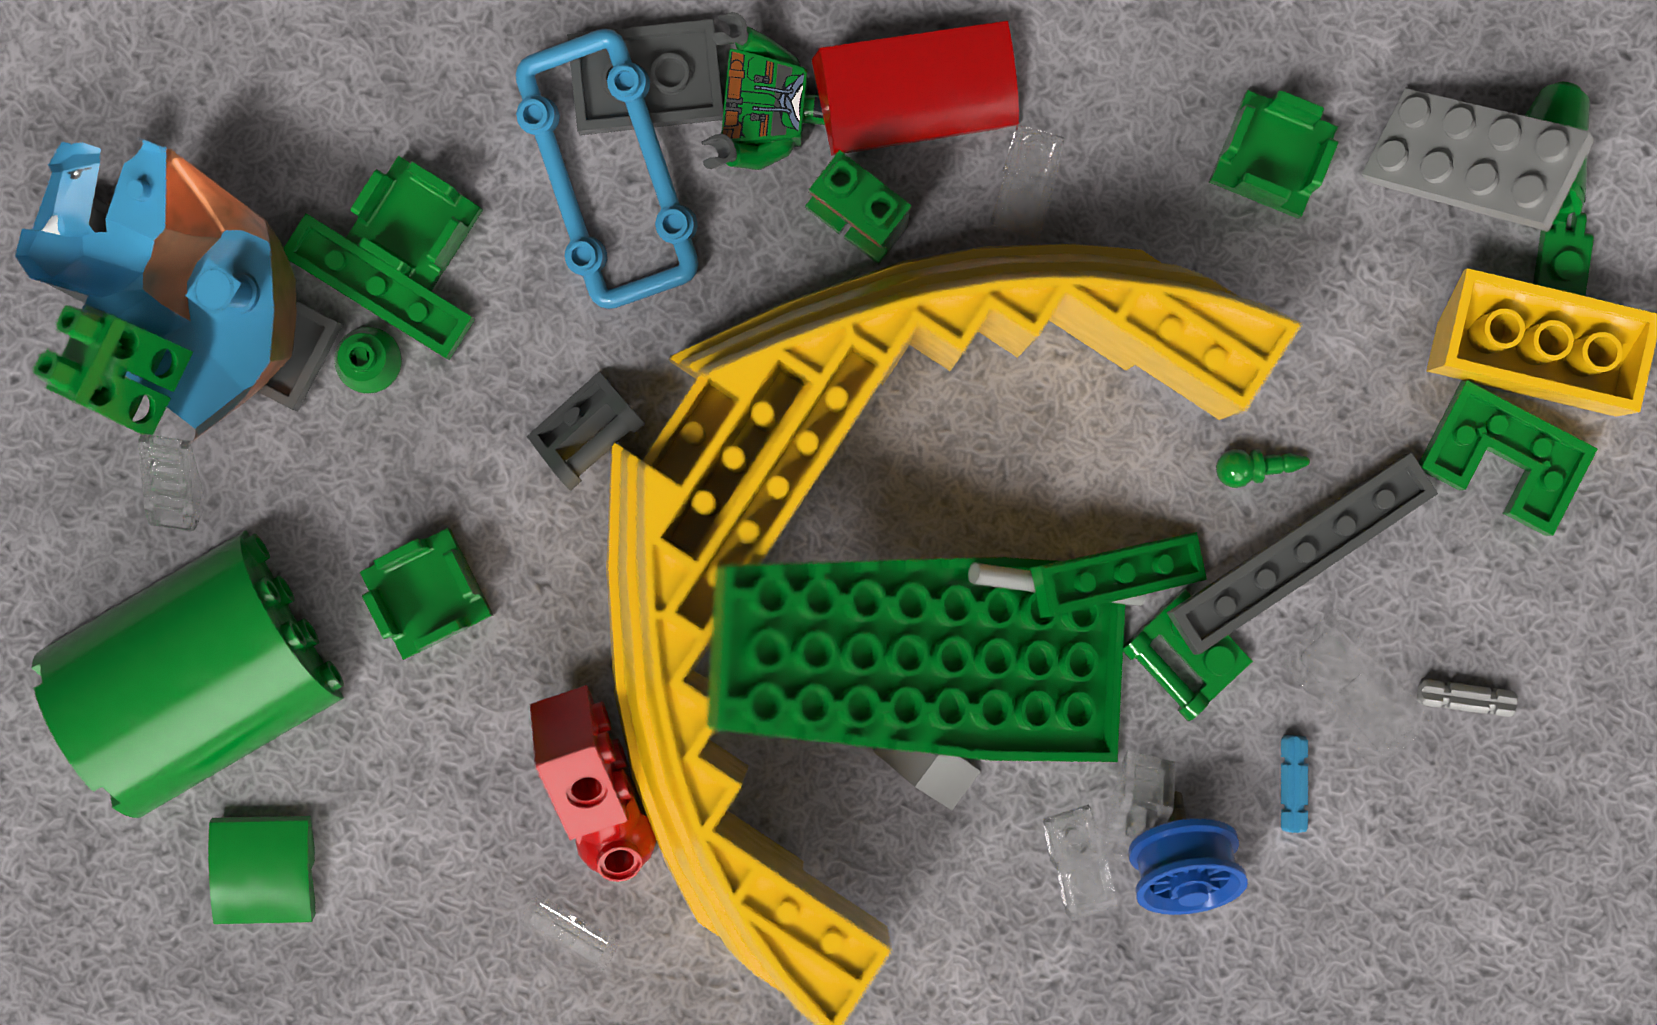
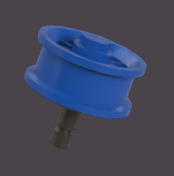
M1177 791L1165 794L1163 800L1168 823L1143 832L1132 841L1128 849L1130 863L1139 871L1141 878L1135 888L1139 905L1155 913L1183 915L1215 909L1239 897L1247 888L1248 880L1244 868L1236 863L1234 857L1239 847L1236 830L1232 826L1217 820L1188 819L1183 794Z

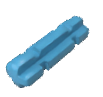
M1286 735L1281 739V757H1285V763H1281V804H1284V810H1281V828L1283 831L1290 833H1302L1308 829V810H1304V805H1308V764L1304 763V758H1308V739L1301 735Z

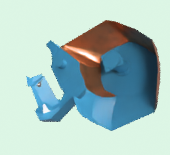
M142 140L143 146L138 153L123 165L106 216L107 232L95 233L88 223L100 166L101 149L86 143L70 144L61 142L48 164L52 174L33 229H22L15 257L30 279L88 295L82 309L88 305L193 351L174 392L129 372L125 376L170 397L167 408L195 428L194 441L257 393L292 357L297 317L296 279L282 244L265 219L173 150L157 146L145 140ZM166 350L155 373L156 376L162 375L169 369L172 361L169 350Z

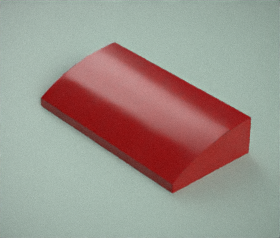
M1008 21L821 47L812 58L831 156L836 155L839 150L846 154L1019 125L1017 74Z

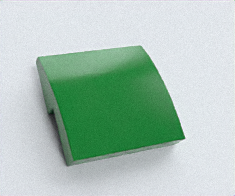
M311 816L222 817L210 820L208 864L213 924L300 923L313 921L316 912L311 869L315 862V846Z

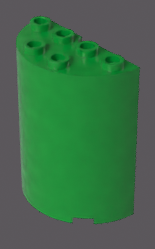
M247 530L243 531L41 649L33 658L32 669L42 679V683L34 687L35 696L42 716L55 742L85 784L93 792L103 787L110 794L112 808L125 816L132 818L143 817L344 699L339 690L344 686L339 671L332 662L327 661L323 663L314 647L319 644V638L312 625L305 618L297 621L289 608V604L295 601L293 592L281 576L274 578L265 563L266 560L270 559L269 551L257 534L249 535Z

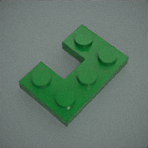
M1466 380L1460 382L1419 464L1426 474L1459 491L1466 490L1486 450L1525 471L1503 514L1545 536H1553L1598 448Z

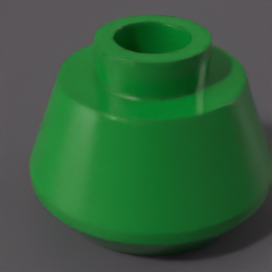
M362 327L349 332L343 337L337 346L334 363L339 378L347 387L360 393L371 394L388 388L396 380L401 369L402 356L397 342L387 332L374 327Z

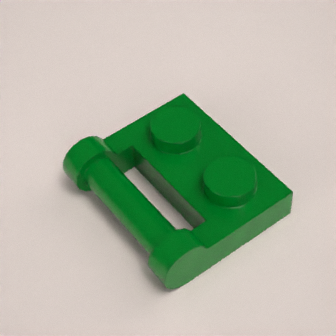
M1183 589L1123 645V653L1130 660L1136 658L1178 703V712L1187 721H1191L1253 661L1229 635L1201 654L1193 655L1167 614L1168 611L1191 597L1189 592ZM1158 635L1203 681L1204 684L1196 692H1193L1150 646L1151 642Z

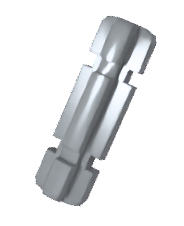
M1422 679L1417 688V702L1424 706L1441 708L1443 704L1444 708L1482 714L1489 712L1497 716L1512 717L1517 708V694L1514 691L1493 688L1491 691L1490 688L1452 682H1447L1445 685L1443 681Z

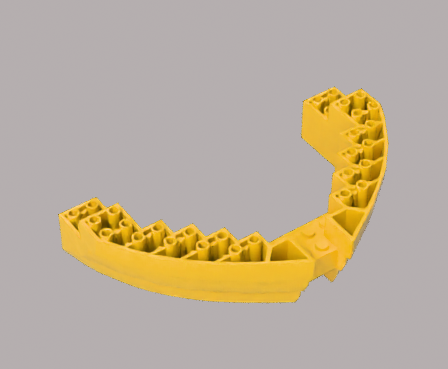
M1076 243L983 246L901 261L783 302L669 357L671 363L697 380L644 460H641L615 442L611 448L606 576L613 686L620 724L637 791L664 861L698 923L718 935L727 949L755 975L784 993L794 1007L815 1025H843L892 951L888 926L805 872L802 859L726 810L742 786L749 765L708 739L714 731L707 726L710 681L694 671L712 645L717 566L761 564L878 386L885 383L909 345L948 371H951L977 331L1018 358L1038 337L1049 320L1125 371L1134 365L1138 366L1201 409L1221 420L1246 411L1301 327V322L1260 302L1239 297L1216 281L1200 273L1178 265L1161 263L1140 249Z

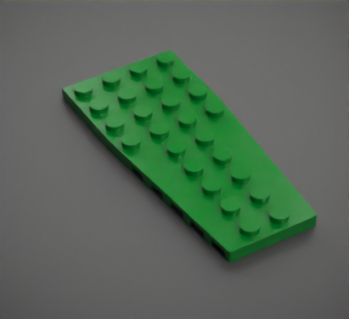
M965 557L719 565L716 568L707 726L709 729L724 732L776 736L990 761L1118 762L1125 604L1111 602L1041 618L1035 592L972 584L969 580V570L974 563L1031 571L1030 568L1059 562L1057 560L1013 557Z

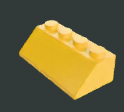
M1467 268L1464 269L1437 323L1426 371L1615 417L1639 413L1657 341V313Z

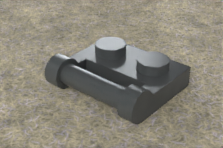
M598 372L535 428L527 438L559 480L569 490H572L582 481L579 476L612 448L614 442L617 443L630 430L635 434L645 423L610 382Z

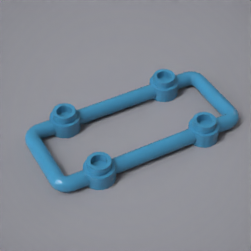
M600 29L522 59L517 66L515 74L516 83L522 98L516 112L517 122L521 129L535 136L570 238V243L566 247L564 254L565 262L572 272L583 276L592 301L602 308H618L691 281L696 275L699 265L692 242L698 227L697 218L691 209L679 203L644 99L650 88L649 76L641 66L632 63L622 36L614 30ZM602 49H607L613 65L607 78L608 89L612 96L626 104L661 207L655 221L656 231L665 242L673 244L679 261V265L610 290L607 289L601 272L607 262L606 248L598 239L589 237L554 134L560 119L559 110L552 100L541 96L535 79L537 73Z

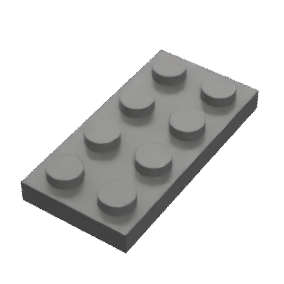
M1405 88L1362 172V176L1365 180L1378 186L1548 232L1594 139L1590 132Z

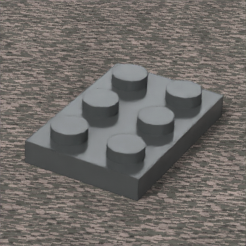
M713 19L612 29L622 36L632 63L641 66L649 76L650 88L644 99L654 128L723 120L724 108L717 44L712 38V34L715 33ZM591 32L567 34V38L569 41ZM602 49L570 61L577 132L579 135L634 130L626 104L612 96L608 89L607 78L613 65L607 49Z

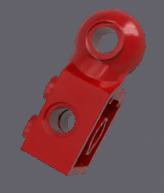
M587 685L531 703L530 714L535 767L569 840L576 839L579 857L588 868L601 874L603 878L609 881L621 882L635 877L643 865L651 858L657 840L648 817L641 814L630 777L621 769L627 767L625 752L619 738L611 740L607 731L611 730V722L603 701L594 703Z

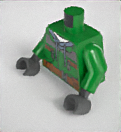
M731 12L717 16L719 20H723L729 25L730 35L723 32L712 34L713 41L717 45L723 46L735 43L737 49H730L721 134H715L702 141V145H712L717 150L718 157H710L704 160L703 164L708 169H715L727 164L730 167L762 170L788 157L793 147H801L803 123L825 125L819 95L806 94L808 73L807 69L801 67L799 59L772 38L751 27H747L746 21L740 14Z

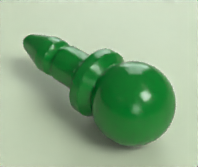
M1231 449L1219 457L1216 464V473L1224 485L1231 488H1241L1251 481L1256 484L1263 483L1265 475L1281 474L1283 471L1285 473H1293L1308 466L1310 460L1306 456L1286 453L1283 456L1279 454L1263 456L1259 449H1253L1250 453L1241 449Z

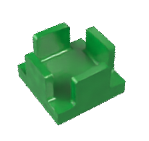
M1247 90L1238 108L1209 183L1299 219L1304 213L1311 194L1323 183L1339 141L1333 139L1338 126L1321 120L1324 112L1323 107L1285 91L1279 90L1272 98H1267Z
M398 156L387 174L378 169L373 172L355 200L350 211L357 215L358 219L346 238L432 291L483 209L459 194L451 185L412 161L409 163Z
M446 528L426 539H415L375 559V565L360 572L369 590L362 594V598L382 638L393 639L403 660L493 616L450 528Z

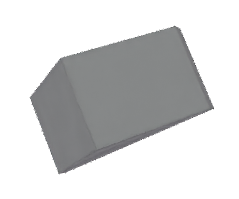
M875 748L873 751L914 787L950 810L954 809L981 772L962 757Z

